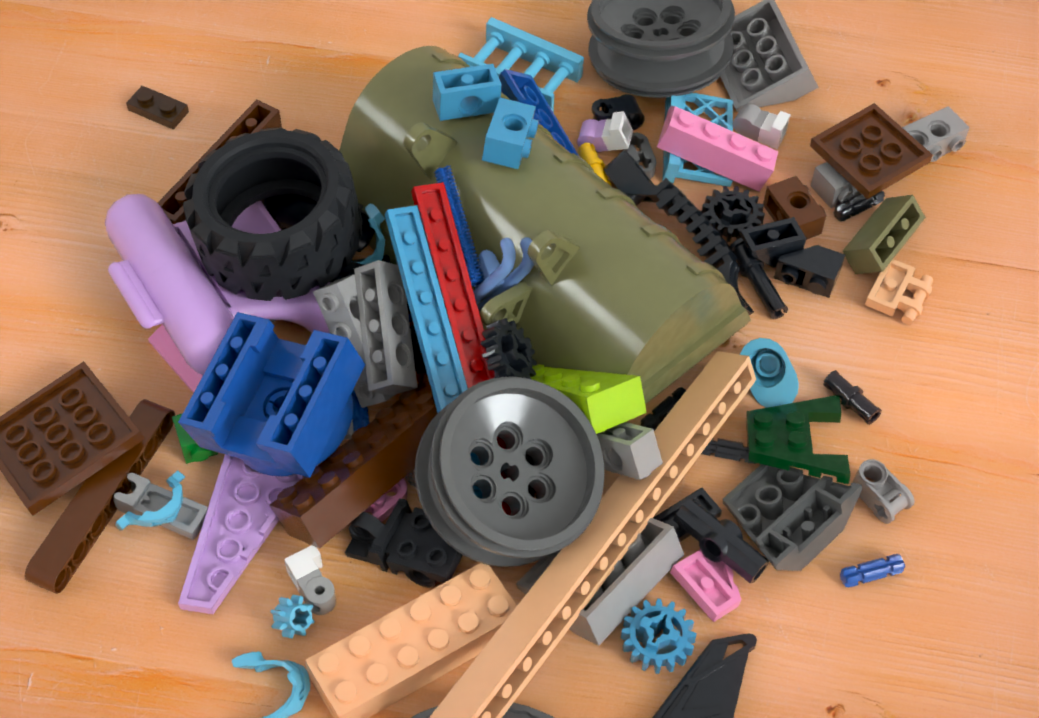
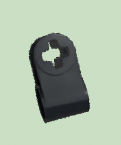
M630 94L609 99H599L592 105L593 119L597 121L612 119L614 112L624 111L633 130L641 127L645 121V116L635 97Z

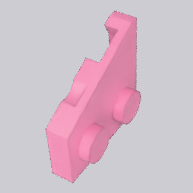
M699 550L673 565L670 573L713 622L739 606L741 597L737 585L733 582L734 574L732 568L723 561L713 562L706 558L702 551Z

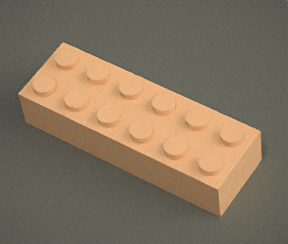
M479 563L306 659L305 663L309 678L333 718H370L479 655L517 605L490 565Z

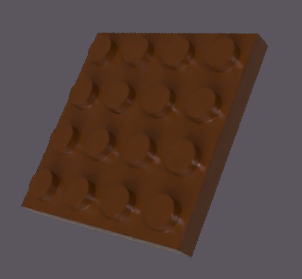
M83 361L0 416V471L31 515L34 516L145 438Z

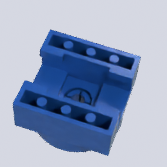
M237 312L178 423L199 447L240 458L247 466L259 473L270 476L298 474L310 478L315 467L337 450L349 430L353 417V398L351 393L365 367V363L347 337L314 330L307 344L303 345L279 339L273 331L275 326L270 319Z

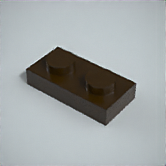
M141 86L126 102L128 111L173 130L189 113L187 104L145 86Z

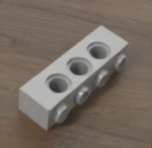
M377 260L355 268L368 392L395 395L418 388L407 299L398 265Z
M355 274L335 280L313 291L330 334L347 337L365 363ZM365 366L354 387L362 408L387 401L394 396L368 392Z
M624 422L596 434L603 453L604 470L641 480L648 477L653 470L663 464L654 430L651 428Z

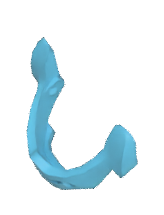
M371 203L365 207V211L369 217L370 227L375 230L376 249L364 261L356 262L365 265L377 260L382 261L385 239L379 227L385 218L378 208Z
M176 471L166 480L169 486L173 488V497L160 510L155 512L146 511L142 516L128 511L116 521L115 526L122 531L128 525L152 527L173 522L183 502V491L180 482L185 476L181 472Z
M250 652L232 659L233 667L255 669L256 672H262L275 667H284L289 671L287 678L293 685L291 696L277 711L262 718H288L302 709L310 692V678L304 666L289 660H265L261 652Z

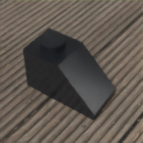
M794 217L740 230V236L751 255L773 268L777 266L780 256L804 249L806 237Z

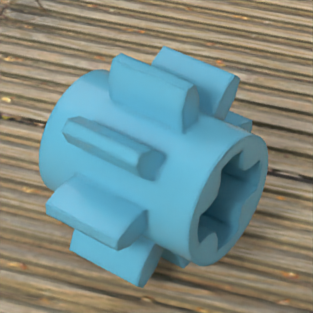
M292 595L291 599L280 597V604L270 611L273 614L274 620L271 627L282 630V637L292 639L294 634L305 636L306 629L315 622L312 619L311 612L313 605L303 603V596Z

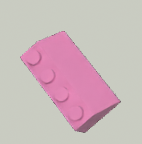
M670 106L657 145L658 148L758 192H760L773 173L778 151L755 142L676 106Z

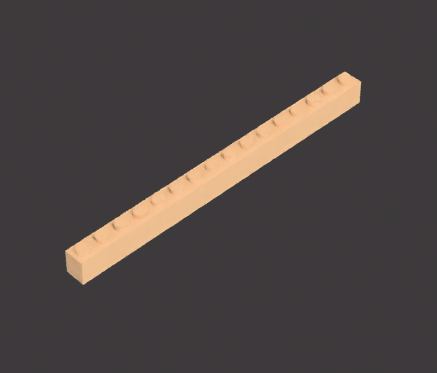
M721 351L715 353L654 431L663 464L653 470L648 477L641 480L620 474L601 498L598 510L586 530L571 544L561 549L429 718H502L577 619L580 611L584 610L614 570L618 560L620 561L629 550L630 544L635 542L639 532L641 534L648 525V520L654 517L757 379L749 356Z

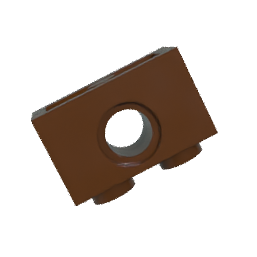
M797 176L767 186L763 205L775 222L794 217L806 240L822 234L827 216L825 210L821 205L817 204L811 196L808 187L803 185Z

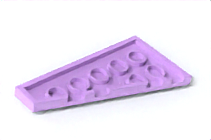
M225 454L178 602L180 609L207 614L215 613L279 520L269 505L277 499L278 494L283 489L293 486L303 478L302 475H265L251 469L240 458Z

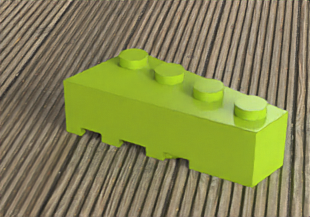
M541 364L532 367L536 372V376L531 377V379L549 385L572 400L590 421L596 434L647 413L640 376L544 367Z

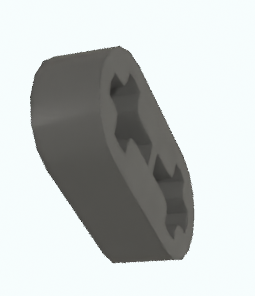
M635 132L632 134L629 148L623 149V151L626 150L649 179H651L656 171L654 153L647 137Z

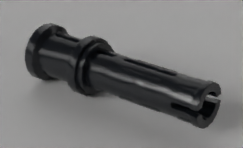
M742 238L734 241L730 245V249L738 257L736 261L741 267L740 274L746 278L748 277L769 312L772 319L782 317L784 314L781 310L787 313L788 307L764 271V262L751 255Z

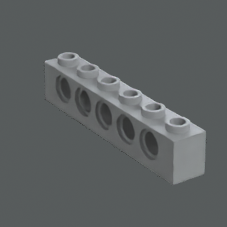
M947 106L902 128L933 154L931 162H935L941 156L951 151L956 152L960 150L966 142L965 139L970 127ZM826 162L815 167L811 187L830 208L843 202L847 203V200L861 194L829 163Z

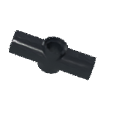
M690 498L675 514L673 521L699 541L700 550L709 560L716 563L723 561L749 583H754L767 568L769 560L743 540L740 528L731 520L723 519L719 521L695 500Z

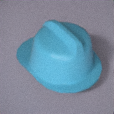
M766 338L754 339L747 343L740 355L750 357L757 379L750 388L754 398L766 408L792 403L798 394L799 382L784 349L777 342Z

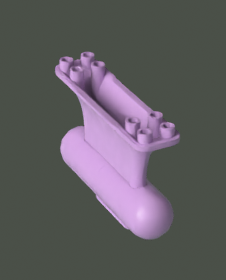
M127 194L114 202L107 211L105 219L107 234L123 260L109 265V275L139 324L145 329L163 324L186 363L197 373L204 375L237 312L265 319L293 322L303 326L311 333L314 330L330 333L313 291L320 288L319 286L311 288L306 295L287 300L283 297H274L271 301L249 299L246 293L241 290L234 294L220 286L216 281L215 275L210 276L201 262L187 222L183 221L172 224L162 207L153 199L144 194ZM261 201L246 208L232 225L237 230L253 234L281 231Z

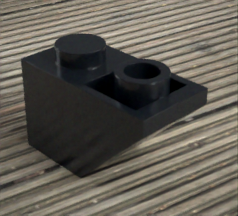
M815 245L782 255L778 259L774 279L808 290L813 294L830 298L841 272L845 254Z

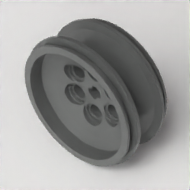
M592 0L587 12V23L592 33L588 47L590 61L598 75L606 83L629 94L662 98L671 97V95H686L701 90L715 82L724 73L732 59L734 44L730 31L735 20L733 3L731 0Z
M522 377L489 379L461 393L429 423L420 440L416 454V489L423 511L432 527L447 544L462 555L491 566L514 567L530 564L571 544L586 530L598 510L604 487L605 474L602 449L596 432L585 414L572 400L560 391L541 382ZM497 437L505 442V449L498 445ZM471 453L478 456L480 466L473 463L470 456ZM525 453L531 456L533 466L526 461ZM504 472L507 478L503 479L501 473ZM473 485L481 490L482 499L474 494ZM528 486L535 490L536 499L530 496ZM502 502H505L510 507V515L503 511Z

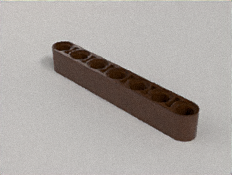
M147 399L140 401L129 418L141 431L145 439L85 480L29 561L25 570L26 581L55 594L63 591L117 511L114 503V494L117 492L129 493L131 482L128 481L127 475L135 473L140 476L174 424L172 416H175L174 410Z

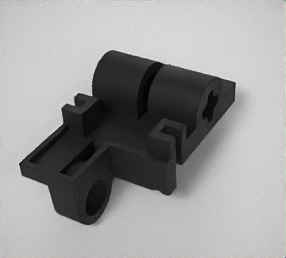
M405 499L398 500L385 525L376 517L366 512H362L349 526L352 540L345 551L347 557L380 565L382 571L387 572L390 568L392 573L396 575L399 571H402L411 581L427 588L434 587L437 581L445 583L450 580L463 556L440 537L430 524L423 509L415 507L412 512Z

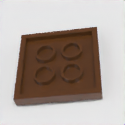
M875 103L811 138L810 147L866 199L871 198L930 163L933 156L932 153Z

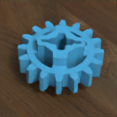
M657 598L655 606H651L645 600L643 601L642 610L634 606L631 610V617L625 616L623 626L625 628L621 631V639L626 641L623 644V651H632L630 662L634 663L641 660L643 671L649 665H652L656 674L660 673L661 666H666L669 672H673L675 662L683 666L687 659L686 655L691 656L693 653L694 645L692 644L695 643L696 633L691 630L693 629L694 622L693 620L684 621L685 609L678 612L674 611L675 602L671 601L665 607L662 605L661 599ZM663 629V634L653 643L654 638Z

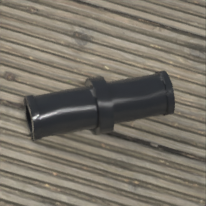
M837 370L832 371L825 378L823 385L836 396H839L842 400L841 404L846 409L851 408L868 425L879 418L882 410L863 395V390L860 387L851 385Z

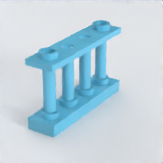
M493 17L486 23V44L474 58L463 53L458 55L470 67L487 65L484 61L495 48L508 52V55L495 68L498 77L504 69L509 70L518 58L532 63L524 72V74L531 75L532 78L537 75L541 68L554 72L555 74L544 88L538 87L553 113L554 91L565 78L578 83L583 76V56Z

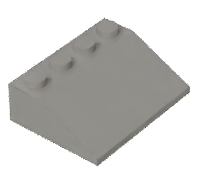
M763 0L735 16L734 25L730 31L734 44L733 56L720 77L731 100H733V105L737 112L747 103L754 104L759 108L794 101L819 88L775 0Z
M654 518L648 520V525L641 534L639 532L637 539L634 543L630 544L629 550L622 558L627 569L625 570L621 560H618L614 570L602 584L606 591L603 593L600 587L584 610L580 611L579 616L569 628L573 633L599 646L624 620L625 616L631 612L632 607L637 606L670 571L673 565L684 556L673 526ZM561 550L540 559L516 583L518 589L527 594Z

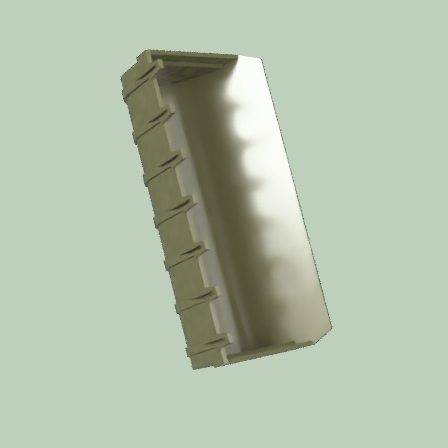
M423 46L405 52L388 63L372 78L355 102L339 149L344 160L349 164L358 203L363 205L362 210L365 211V207L368 204H374L385 218L384 214L389 209L415 206L411 194L413 187L437 183L435 171L448 165L451 166L448 169H452L451 172L453 174L451 175L454 176V183L457 186L456 190L459 193L458 197L461 200L460 204L463 207L462 211L466 215L464 218H466L465 221L469 225L467 228L471 232L470 236L473 239L472 243H474L473 247L476 250V258L479 257L478 255L483 250L487 249L495 254L496 259L501 264L503 253L500 242L503 238H510L513 241L516 252V260L511 270L512 272L522 262L521 240L525 237L532 240L527 254L534 264L533 268L517 285L493 297L483 306L479 314L484 331L487 330V325L504 318H507L508 322L514 320L517 329L521 327L524 329V338H530L531 349L535 350L532 359L537 362V365L640 376L646 404L751 320L747 310L741 305L734 287L725 281L721 272L711 264L702 262L680 243L677 236L665 226L656 224L636 207L630 197L621 190L611 187L594 172L593 168L585 160L574 153H570L554 140L551 133L540 123H538L535 138L529 137L532 140L528 159L522 157L519 169L483 161L485 138L494 113L440 121L432 100L433 72L470 67L461 58L437 46ZM501 92V98L510 100ZM385 219L379 226L385 239L383 255H388L390 262L398 265ZM375 232L368 244L374 251L376 249Z

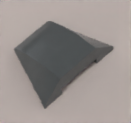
M761 464L722 500L726 508L776 570L801 571L844 530L861 494L862 485L851 483L850 486L833 482L832 477L823 476L819 479L803 475V470L790 467L788 471Z

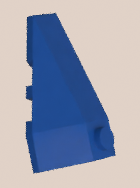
M504 69L499 76L501 92L512 101L536 106L534 119L539 120V123L551 133L554 140L566 150L578 155L532 76Z

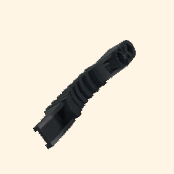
M626 150L622 151L603 168L615 186L630 197L636 206L641 202H657V207L663 209L668 216H676L680 223L686 224L688 232L695 235L692 238L694 242L702 246L697 252L700 256H705L706 260L703 262L711 264L721 272L725 281L734 287L741 305L747 310L748 314L754 313L738 288V274L741 269L736 262L738 257L712 223L680 189L667 178L658 185H654Z

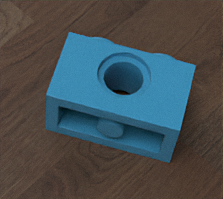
M494 64L433 72L432 100L440 121L495 112L499 98H501V82Z
M499 98L486 134L482 156L483 161L519 169L522 157L528 159L532 140L529 137L535 138L539 123V120L534 119L536 106Z

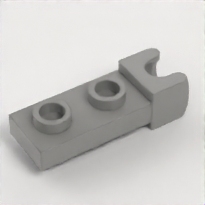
M129 473L127 479L131 482L133 493H115L114 503L117 509L125 514L130 511L133 514L142 516L146 511L155 512L164 507L172 499L173 492L151 484L149 479L135 473ZM183 497V502L176 519L173 522L159 526L194 540L203 526L208 507Z

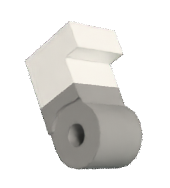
M747 103L741 107L735 117L733 127L742 136L778 149L786 135L791 114L780 111L776 115L765 110L763 111L754 104Z
M311 545L285 558L287 573L299 594L303 596L306 604L313 605L311 612L316 615H324L332 611L336 605L335 588L333 583L328 578L323 577L319 570L323 565L321 554L317 547Z

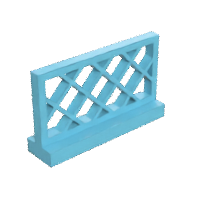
M698 93L666 97L665 119L670 106H676L696 116L705 112L712 119L710 122L733 131V100ZM685 101H687V102H693V103H695L699 108H697L696 110L692 111V110L685 104ZM712 107L725 108V113L719 116ZM663 150L662 181L667 178L670 182L674 183L675 178H682L730 187L733 182L731 179L722 175H716L714 172L696 164L694 165L698 169L695 171L683 169L684 163L688 162L687 160Z

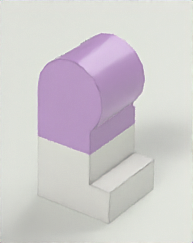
M624 111L614 112L612 119L601 121L594 119L585 120L582 123L577 144L581 146L587 142L593 143L596 152L628 149L633 129Z

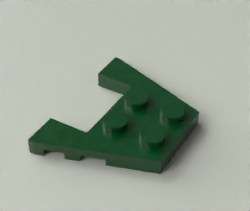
M834 395L747 411L748 461L788 471L790 466L808 470L809 476L821 478L823 473L837 477L836 482L849 484L850 468L848 455L813 454L809 423H840L842 412L839 396Z

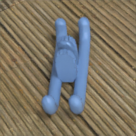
M525 237L521 240L522 262L512 272L511 270L516 260V252L513 241L510 238H503L500 242L503 253L501 264L490 250H483L478 255V264L482 268L480 271L483 272L481 276H484L483 279H485L481 284L475 285V290L473 291L479 313L490 299L517 285L531 271L534 264L527 254L528 247L532 242L530 238Z

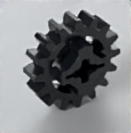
M723 186L721 193L716 189L713 190L712 196L707 195L705 203L702 205L701 212L721 236H726L727 242H730L732 237H736V239L742 238L740 230L763 224L765 215L763 213L764 205L757 204L759 197L757 195L749 197L750 190L748 189L743 193L739 192L738 186H735L733 191H729L727 186Z
M507 318L487 325V330L482 332L486 339L481 342V345L486 349V353L482 355L483 358L488 359L486 360L488 370L495 371V378L522 377L531 379V377L536 376V372L532 368L537 366V362L532 359L535 350L531 349L530 338H524V329L522 327L517 329L516 322L514 320L508 322Z

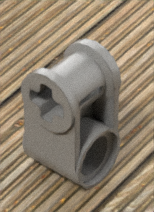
M868 459L860 465L853 483L862 485L859 497L881 522L885 524L891 523L895 520L897 513L914 505L915 500L911 491L883 463L875 459ZM865 477L871 478L874 482L867 480Z

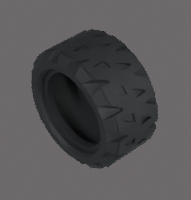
M281 127L260 129L259 132L251 134H241L227 140L225 145L218 150L213 149L200 161L198 174H191L184 191L187 201L183 203L186 222L201 262L210 276L215 275L216 281L220 286L234 294L241 290L246 293L249 299L271 301L274 297H283L287 300L306 295L311 288L316 286L321 288L340 274L341 267L348 266L358 250L359 239L362 237V216L349 164L344 160L342 153L327 140L321 141L316 134L299 129L287 131ZM294 194L308 197L317 202L314 209L302 221L278 232L253 234L232 227L237 217L246 208L268 197Z

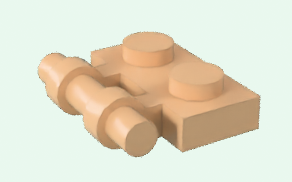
M892 259L885 270L880 272L865 305L892 317L896 309H900L904 312L902 322L911 325L921 315L923 310L922 303L929 298L932 292L933 278L929 275H924L921 280L913 277L916 268ZM906 290L913 293L912 298L904 296Z

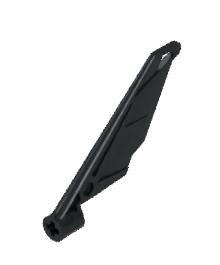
M748 633L712 640L652 718H734L748 653L755 649L756 636ZM739 643L744 645L743 648L724 659L728 645Z

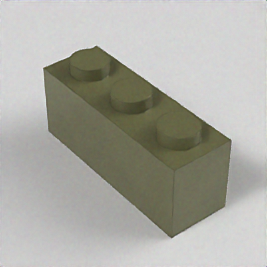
M913 195L886 198L842 252L845 254L855 274L883 272L926 217Z

